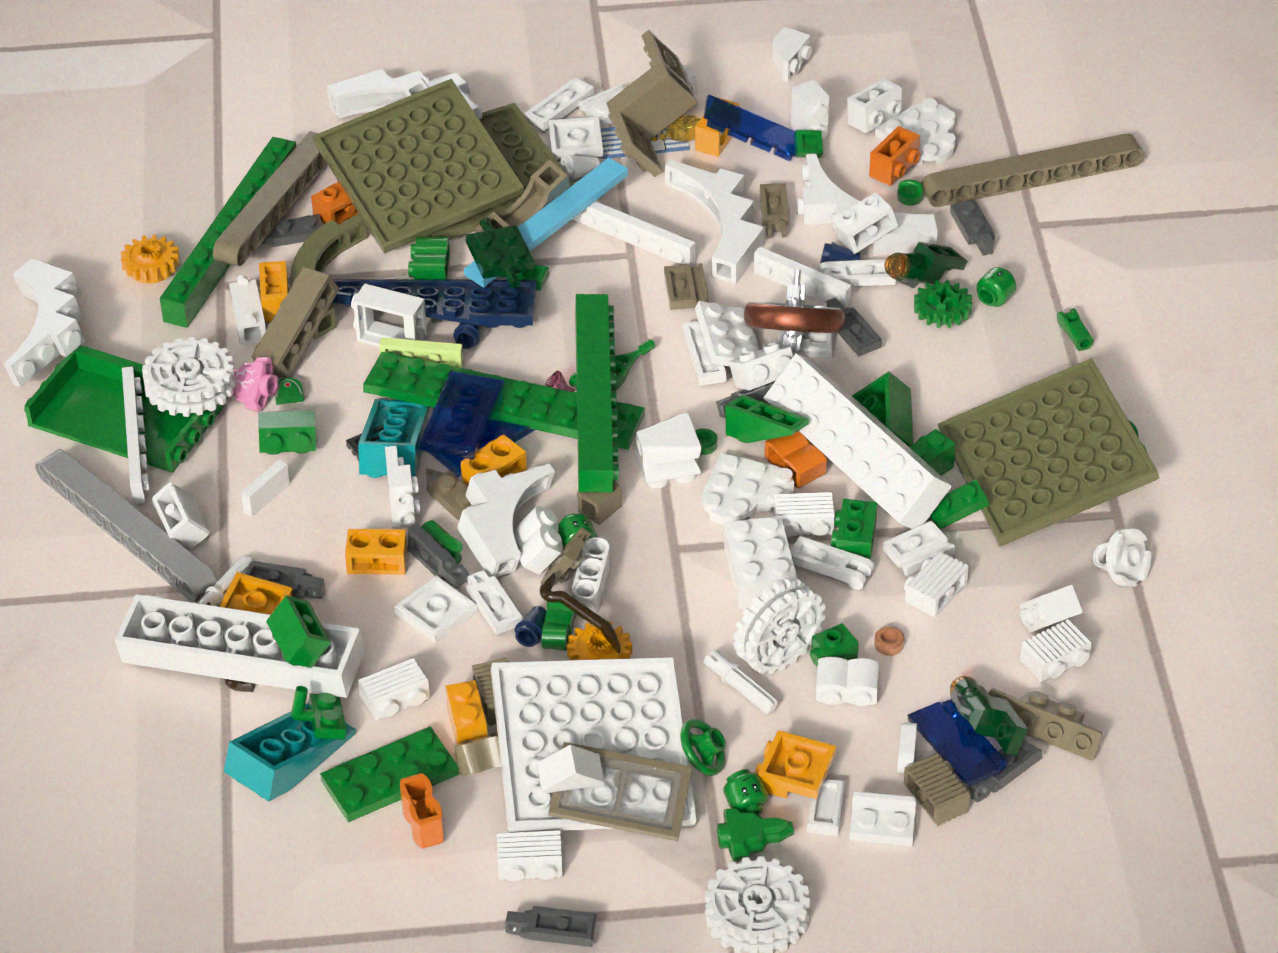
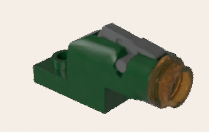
M918 242L913 253L896 252L888 256L885 260L884 268L891 278L911 288H915L919 283L935 284V280L939 281L945 270L951 271L952 268L963 270L968 261L951 247Z
M960 676L956 678L950 686V697L957 711L969 722L976 733L995 738L1006 754L1017 756L1028 728L1008 701L1003 698L990 696L985 688L971 677Z

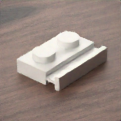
M619 84L580 101L579 110L586 112L587 117H599L600 128L611 124L612 122L608 117L610 112L606 103L624 90L623 85Z
M929 521L883 542V551L908 576L921 570L923 562L927 558L932 559L939 551H942L943 554L947 553L948 556L954 555L955 545L950 544L942 531L932 521Z

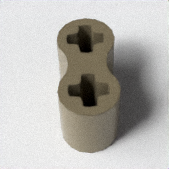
M498 732L461 741L453 745L461 776L501 767Z

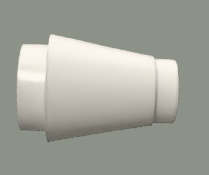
M567 155L566 158H562L560 161V166L571 181L584 177L600 165L597 157Z

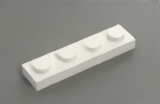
M759 247L754 252V273L787 286L794 283V270L799 269L801 270L800 285L806 286V295L824 303L827 300L836 298L844 308H848L851 305L850 284L765 248Z

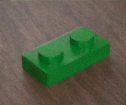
M975 479L947 493L930 517L939 529H942L990 504Z

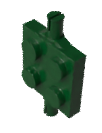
M485 218L481 219L479 224L483 231L467 234L466 244L483 279L506 277L511 288H514V285L515 288L519 287L521 282L517 274L534 269L535 261L517 225L495 229L489 218H486V221Z

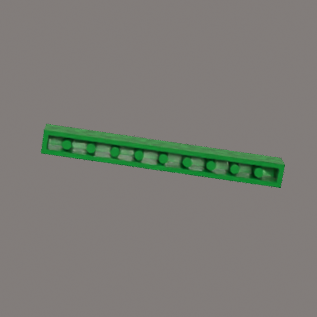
M272 136L159 298L163 322L185 328L189 327L231 265L214 260L213 248L215 242L296 148L295 141Z
M576 294L578 492L613 493V481H619V464H613V462H618V445H613L618 443V427H612L617 426V409H612L616 408L617 393L616 391H611L616 390L615 356H610L615 355V339H610L614 338V322H609L614 321V305H608V294Z

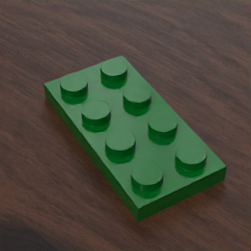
M429 726L321 772L320 776L321 782L349 823L401 800V779L423 773L430 780L431 785L434 786L459 775V768L434 730Z

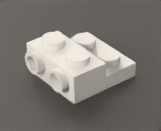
M396 446L385 447L393 528L415 525V514L420 513L419 496L413 497L414 493H418L417 476H411L410 465H404L403 457H397Z

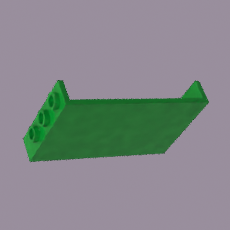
M80 345L65 357L61 363H58L51 375L41 383L40 388L25 403L24 411L29 427L128 458L122 368L133 367L135 377H140L142 393L137 394V396H142L144 412L139 413V415H143L145 432H140V435H145L146 451L141 453L146 454L148 465L171 473L177 469L180 463L182 464L186 460L187 454L194 445L196 446L200 442L201 436L208 427L210 428L213 425L215 418L223 409L222 405L217 404L216 410L212 412L204 410L203 415L191 413L189 417H183L182 413H177L175 416L170 415L169 410L162 412L158 410V405H152L149 397H146L142 371L143 364Z

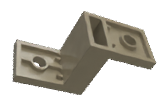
M648 30L641 37L645 44L643 50L651 59L649 62L651 68L606 104L610 112L608 117L616 127L614 133L622 143L620 146L622 152L628 158L633 157L642 171H649L656 177L663 170L650 139L698 102L679 57Z

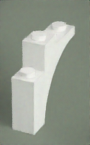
M550 463L540 467L534 466L520 473H511L503 478L499 476L496 470L486 473L481 472L471 477L465 496L472 506L462 511L457 529L488 577L495 576L497 578L516 571L521 552L514 538L513 516L526 501L539 493L549 490L555 474Z

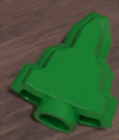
M736 808L724 809L725 823H717L719 848H728L734 862L750 857L752 853L763 851L767 844L778 843L794 835L793 822L776 817L762 818L757 813H744Z

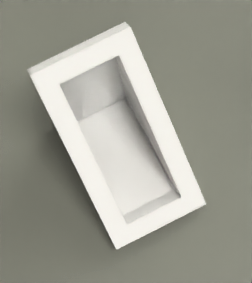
M569 745L537 762L542 794L602 786L605 784L599 754L573 745Z

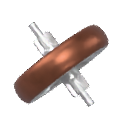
M799 269L794 270V283L787 285L786 303L749 302L744 309V322L747 326L784 330L783 345L791 347L793 357L795 351H800L802 348L803 332L839 333L843 330L845 324V314L840 308L805 305L806 286L800 285L801 270Z

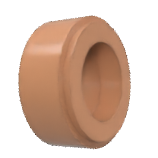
M883 627L875 634L874 647L883 655H897L904 648V634L897 628Z

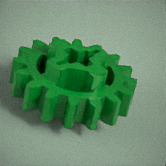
M935 280V285L925 283V289L918 288L917 294L914 295V313L919 314V320L927 319L926 325L936 323L937 328L945 324L948 328H951V323L961 325V321L968 320L969 314L972 313V295L967 294V288L959 289V283L953 286L950 285L949 280L941 284L938 280Z

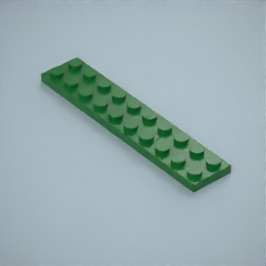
M391 352L380 353L363 383L364 393L577 439L576 392ZM616 402V408L612 409H617V426L612 427H618V443L613 445L629 450L644 417V407Z

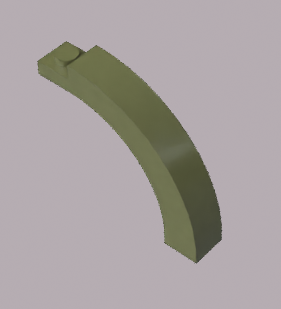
M359 214L339 225L331 220L311 234L294 258L290 277L291 287L303 267L323 272L327 265L338 255L368 238L367 226ZM330 305L312 336L314 339L336 328L335 310L332 305Z

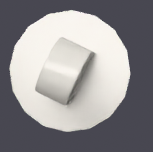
M1122 528L1117 530L1109 542L1102 543L1095 549L1093 562L1097 567L1109 572L1112 580L1117 585L1124 587L1138 586L1139 580L1144 581L1151 565V551L1145 549L1143 542L1147 541V538L1138 529ZM1105 554L1107 562L1106 564L1103 563V558Z

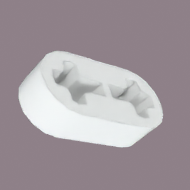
M902 722L897 773L904 774L905 766L914 763L916 723Z

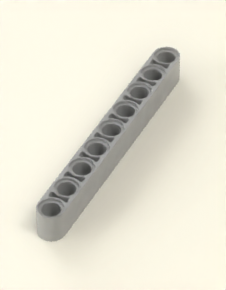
M58 449L35 464L36 472L44 483L188 600H196L205 594V590L208 587L214 586L217 582L213 571L175 539H170L165 531L64 450Z

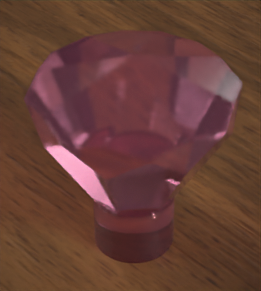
M559 370L550 375L546 380L545 386L575 392L574 389L567 385Z

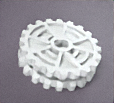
M189 337L186 341L178 338L175 339V343H163L162 349L155 348L152 351L153 356H147L145 359L146 365H143L142 368L146 397H149L150 403L158 405V410L162 412L169 410L170 415L174 416L177 413H182L183 417H189L191 413L203 415L204 410L212 412L216 410L217 404H225L226 397H231L233 394V388H235L236 384L232 356H229L226 348L220 349V344L217 342L211 344L206 338H202L200 341L195 340V337Z
M786 578L783 583L776 581L772 588L766 587L763 589L762 595L759 597L755 596L751 600L752 605L744 609L742 612L744 617L736 624L738 631L733 634V639L736 640L733 647L737 651L738 656L747 661L760 674L765 672L774 674L776 669L781 672L785 670L787 664L793 665L796 663L797 657L800 655L804 656L807 652L806 648L812 645V636L822 630L820 623L825 620L826 616L823 613L826 609L825 604L822 603L823 599L799 579L793 581L791 578Z
M758 856L756 861H751L749 857L742 858V863L739 864L732 861L727 864V870L719 869L716 872V879H710L708 883L710 891H705V902H707L705 915H708L706 917L707 927H713L711 929L712 937L714 939L721 938V946L724 948L734 947V953H743L744 951L749 953H773V950L776 949L781 952L788 950V943L796 944L799 941L798 933L805 934L807 930L806 922L809 921L810 911L807 910L810 906V898L807 897L809 896V889L807 885H802L803 877L801 874L794 875L793 867L790 865L780 866V860L773 859L771 862H767L765 857Z

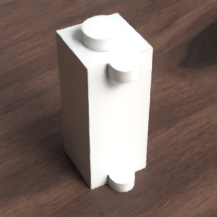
M240 275L237 277V282L229 283L240 345L259 343L266 332L256 279L248 280L247 276Z

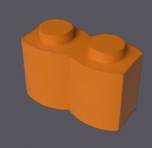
M800 431L790 436L765 441V457L772 465L790 469L793 473L792 478L795 487L800 488L826 474V455L810 444L809 440Z
M423 773L401 779L402 811L406 821L411 824L413 840L421 849L443 843L442 809L439 802L433 797L430 780Z

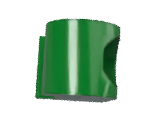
M547 601V612L542 630V648L567 650L568 637L572 635L576 613L560 602L553 603Z

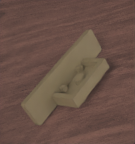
M994 688L989 690L988 694L990 696L1003 698L1008 701L1028 728L1026 735L1091 761L1096 758L1103 732L1082 724L1085 714L1077 711L1074 705L1065 702L1056 703L1049 700L1046 694L1037 691L1028 692L1019 699Z

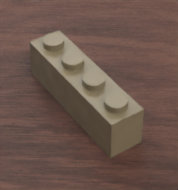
M303 267L298 277L295 278L286 298L281 302L280 308L273 320L269 323L261 341L256 345L251 357L254 361L256 358L261 357L271 358L274 366V375L289 378L337 295L339 288L329 274Z

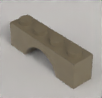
M549 159L531 176L524 193L511 207L499 213L493 211L487 218L490 219L495 229L513 225L519 227L570 188L568 175ZM480 224L475 228V233L483 231Z

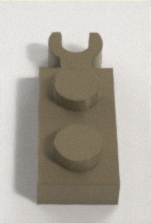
M760 184L762 226H767L766 235L768 238H771L773 231H779L782 237H786V225H789L786 184Z

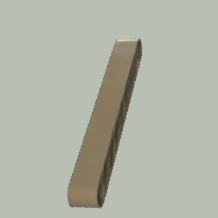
M309 132L221 234L213 248V258L215 261L242 266L327 165L313 142V135L318 133Z
M1121 134L935 172L925 176L921 184L930 204L934 207H943L964 201L1132 168L1142 163L1145 158V152L1132 134Z

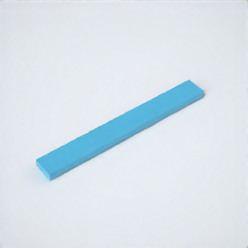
M607 158L520 225L518 229L529 251H532L628 176V168L611 158ZM475 261L464 268V275L482 287H485L497 278L483 279Z

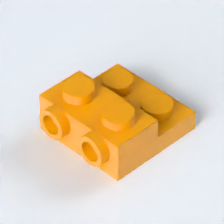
M236 572L219 607L271 615L286 595L292 597L293 588Z
M778 730L774 740L767 742L764 751L765 759L763 764H757L755 773L761 777L768 794L787 799L789 792L817 799L836 756L837 746Z

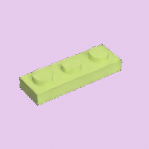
M381 337L379 344L380 353L391 352L463 368L462 344Z

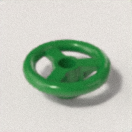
M700 719L687 720L680 732L681 745L687 759L695 769L704 775L714 776L719 774L725 765L724 749L726 741L723 734L717 728H711ZM692 728H698L704 733L701 735L692 734L690 730ZM692 746H694L697 752L701 755L702 761L696 756ZM716 754V763L715 765H713L714 757Z

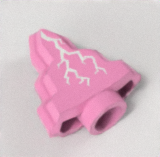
M269 357L256 358L254 362L244 363L239 369H234L236 384L235 388H233V394L235 399L245 403L247 409L260 412L266 407L268 398L273 397L278 390V379L274 375L272 359Z

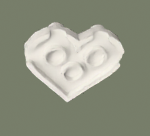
M924 99L922 103L908 108L876 127L875 136L883 141L896 127L905 128L920 135L919 150L921 151V156L917 163L922 164V160L936 161V165L941 164L953 156L956 139L955 135L952 134L955 124V113L947 107L937 104V101L934 99Z
M720 453L703 489L702 509L704 508L709 514L710 520L723 525L724 522L743 520L746 517L752 519L757 511L772 512L774 494H794L793 473L788 468H780L772 464Z

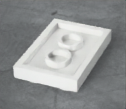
M702 301L697 303L695 312L711 363L730 366L729 361L739 358L740 354L747 351L760 350L753 327L747 326L744 322V309Z

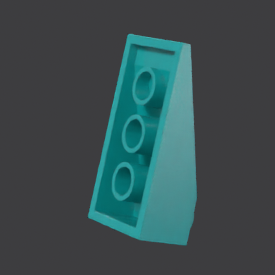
M375 399L358 443L359 474L367 475L371 478L387 476L385 447L396 446L397 457H403L404 465H410L411 476H416L420 464L430 407L401 400ZM383 425L384 430L373 433L374 428ZM379 435V439L372 441L373 437Z
M308 703L305 704L304 709H309ZM290 711L229 741L224 773L258 794L261 798L271 801L294 788L356 734V729L345 722L347 729L345 740L314 738L311 721H296L292 719Z

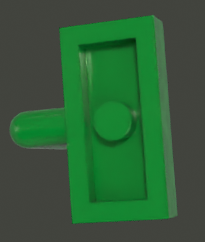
M297 686L291 711L292 719L296 721H311L314 738L345 740L347 729L340 697L330 693H310L308 700L309 709H304L308 689L305 686Z

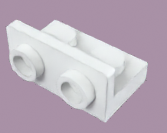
M854 792L849 840L912 846L916 798L904 795Z

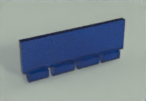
M710 94L707 96L703 117L707 119V127L724 133L725 129L728 128V136L747 143L750 137L752 138L750 145L768 153L773 147V155L787 161H791L793 156L796 157L794 139L796 131Z
M946 700L942 704L936 702L907 715L908 720L911 723L917 724L919 733L944 761L947 760L951 764L954 772L967 787L999 774L1000 770L1006 768L1007 760L985 736L974 731L969 722L957 711L951 700Z

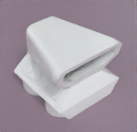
M688 413L679 414L636 432V444L633 445L634 455L644 485H649L652 488H662L672 480L680 483H689L702 473L697 462V458H699L701 453V445Z

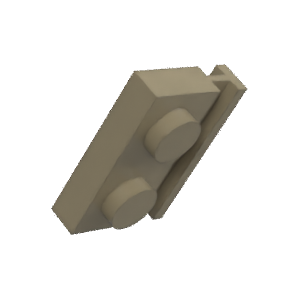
M698 263V267H691L690 264L664 266V279L670 310L695 308L699 301L709 303L702 263Z
M581 527L563 547L562 553L550 565L540 583L542 584L555 572V583L558 581L562 584L569 575L570 568L574 570L583 559L584 555L580 552L591 533Z

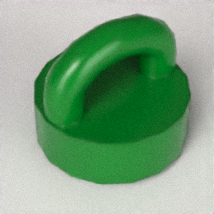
M912 179L901 181L897 190L899 202L908 206L917 205L922 202L923 185Z

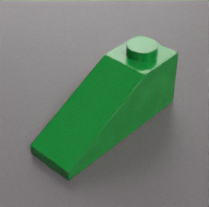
M745 395L725 405L726 435L743 443L790 436L809 425L808 418Z

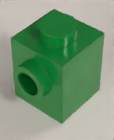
M843 623L812 636L811 660L815 666H818V659L825 657H838L848 661L858 659V641Z

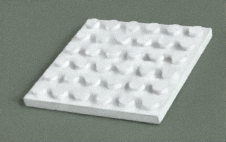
M673 657L492 663L491 677L509 833L613 829L548 816L553 792L542 794L537 762L561 750L563 741L689 766L680 740L683 723ZM602 768L605 784L571 790L568 803L613 812L618 790L613 784V779L618 771ZM631 774L632 784L629 789L623 792L619 813L664 822L672 782ZM691 778L681 826H694L696 823Z

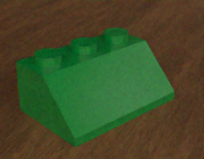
M888 371L852 395L853 398L907 446L913 444L911 388Z

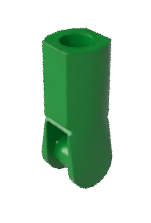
M1072 308L1067 313L1058 312V324L1067 333L1078 351L1090 349L1094 341L1077 310Z
M435 521L425 522L421 528L425 532L430 533L443 549H447L452 558L455 559L456 564H459L462 560V555L459 553L462 550V543L452 537Z

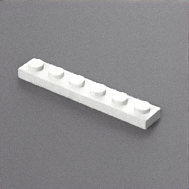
M596 201L572 219L681 265L690 264L692 266L695 263L694 241Z
M133 367L122 368L130 487L133 503L140 504L145 503L144 491H149L148 474H143V471H148L146 454L141 453L146 451L145 435H140V432H145L143 415H139V413L144 412L142 396H137V394L142 393L140 377H135Z

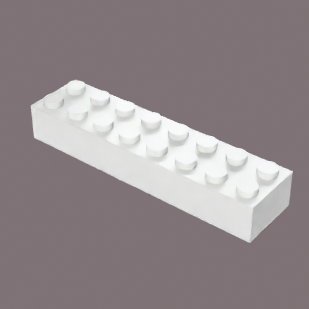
M798 354L794 355L764 396V399L770 405L808 418L809 425L799 431L896 521L904 526L914 529L924 524L952 487L948 481L818 365Z
M138 594L135 595L115 638V643L123 663L296 690L297 686H305L308 692L330 693L347 698L365 654L360 628L321 623L331 641L330 645L312 668L293 666L285 661L279 645L272 637V632L266 622L270 617L269 614Z

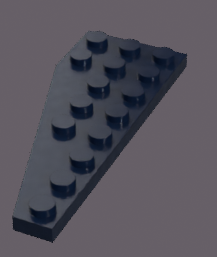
M333 279L339 291L332 303L351 305L354 294L358 293L365 283L423 298L425 302V315L428 318L482 325L489 328L499 326L524 328L526 326H533L537 291L536 280H520L521 284L519 287L515 288L514 285V288H511L507 280H493L485 287H482L472 280Z

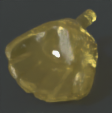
M681 115L667 126L666 133L660 134L659 139L665 140L670 138L680 142L695 140V126L700 119L693 115Z

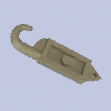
M427 468L426 477L428 483H426V491L459 521L462 511L472 506L465 496L467 487L450 471L443 473Z

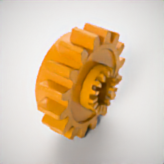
M153 234L151 239H147L144 235L141 241L133 239V245L126 244L124 246L125 251H121V264L123 271H126V276H131L135 281L141 283L161 282L171 276L172 273H175L176 266L180 265L178 246H175L173 240L167 242L165 236L157 239L156 235Z
M586 622L584 630L576 627L575 635H569L567 657H569V660L631 659L632 642H630V634H623L622 626L614 629L620 644V653H617L604 637L601 630Z

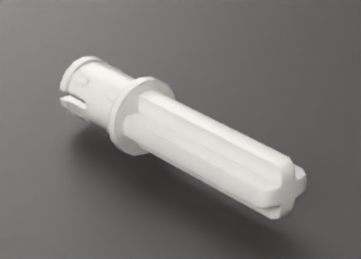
M244 555L240 556L214 586H210L205 590V595L197 604L220 606L236 572L245 574L252 558H247Z
M716 649L709 652L714 658L712 659L707 655L704 659V665L719 675L721 682L730 684L765 714L773 713L776 710L778 701L744 674L737 663H731Z

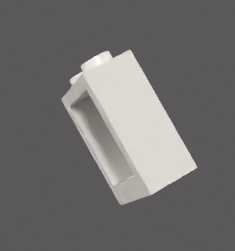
M365 283L360 291L354 294L351 307L354 309L355 319L353 327L356 329L357 341L378 347L381 337L427 341L425 302L423 298ZM373 309L403 316L404 328L374 321Z

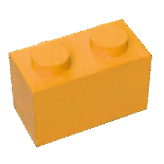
M476 681L445 685L447 710L455 743L486 736L487 724Z

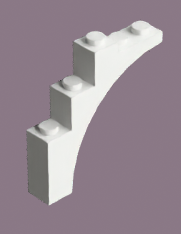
M383 69L327 86L330 108L338 118H343L359 113L371 112L403 99V87L419 78H423L429 87L452 78L478 119H482L480 107L477 104L475 105L469 97L471 94L469 83L467 80H463L458 73L430 81L420 71L393 79Z
M806 154V165H801L802 181L807 180V182H804L801 199H797L798 215L802 214L804 225L831 223L832 230H835L832 219L861 201L842 191L828 178L820 166L817 154ZM893 212L898 227L870 244L873 255L913 253L918 242L937 245V227L934 214Z
M669 159L665 164V185L679 190L698 201L709 211L719 227L721 239L712 256V277L736 284L753 262L754 252L759 247L763 248L764 227L752 223L754 221V201L743 198L744 175L720 168L715 174Z
M30 259L13 273L22 295L38 304L36 322L29 336L19 349L3 363L13 384L18 387H22L59 354L67 357L86 341L77 323L84 316L76 301V298L82 292L73 273L34 259Z

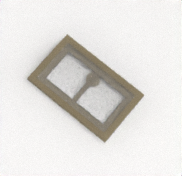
M563 741L562 749L573 745L599 754L605 784L602 786L553 792L548 816L673 841L679 840L692 767Z

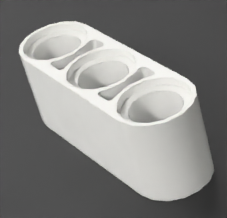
M593 537L586 541L581 554L584 557L577 567L572 585V596H575L576 600L595 613H598L610 570V545L604 538Z

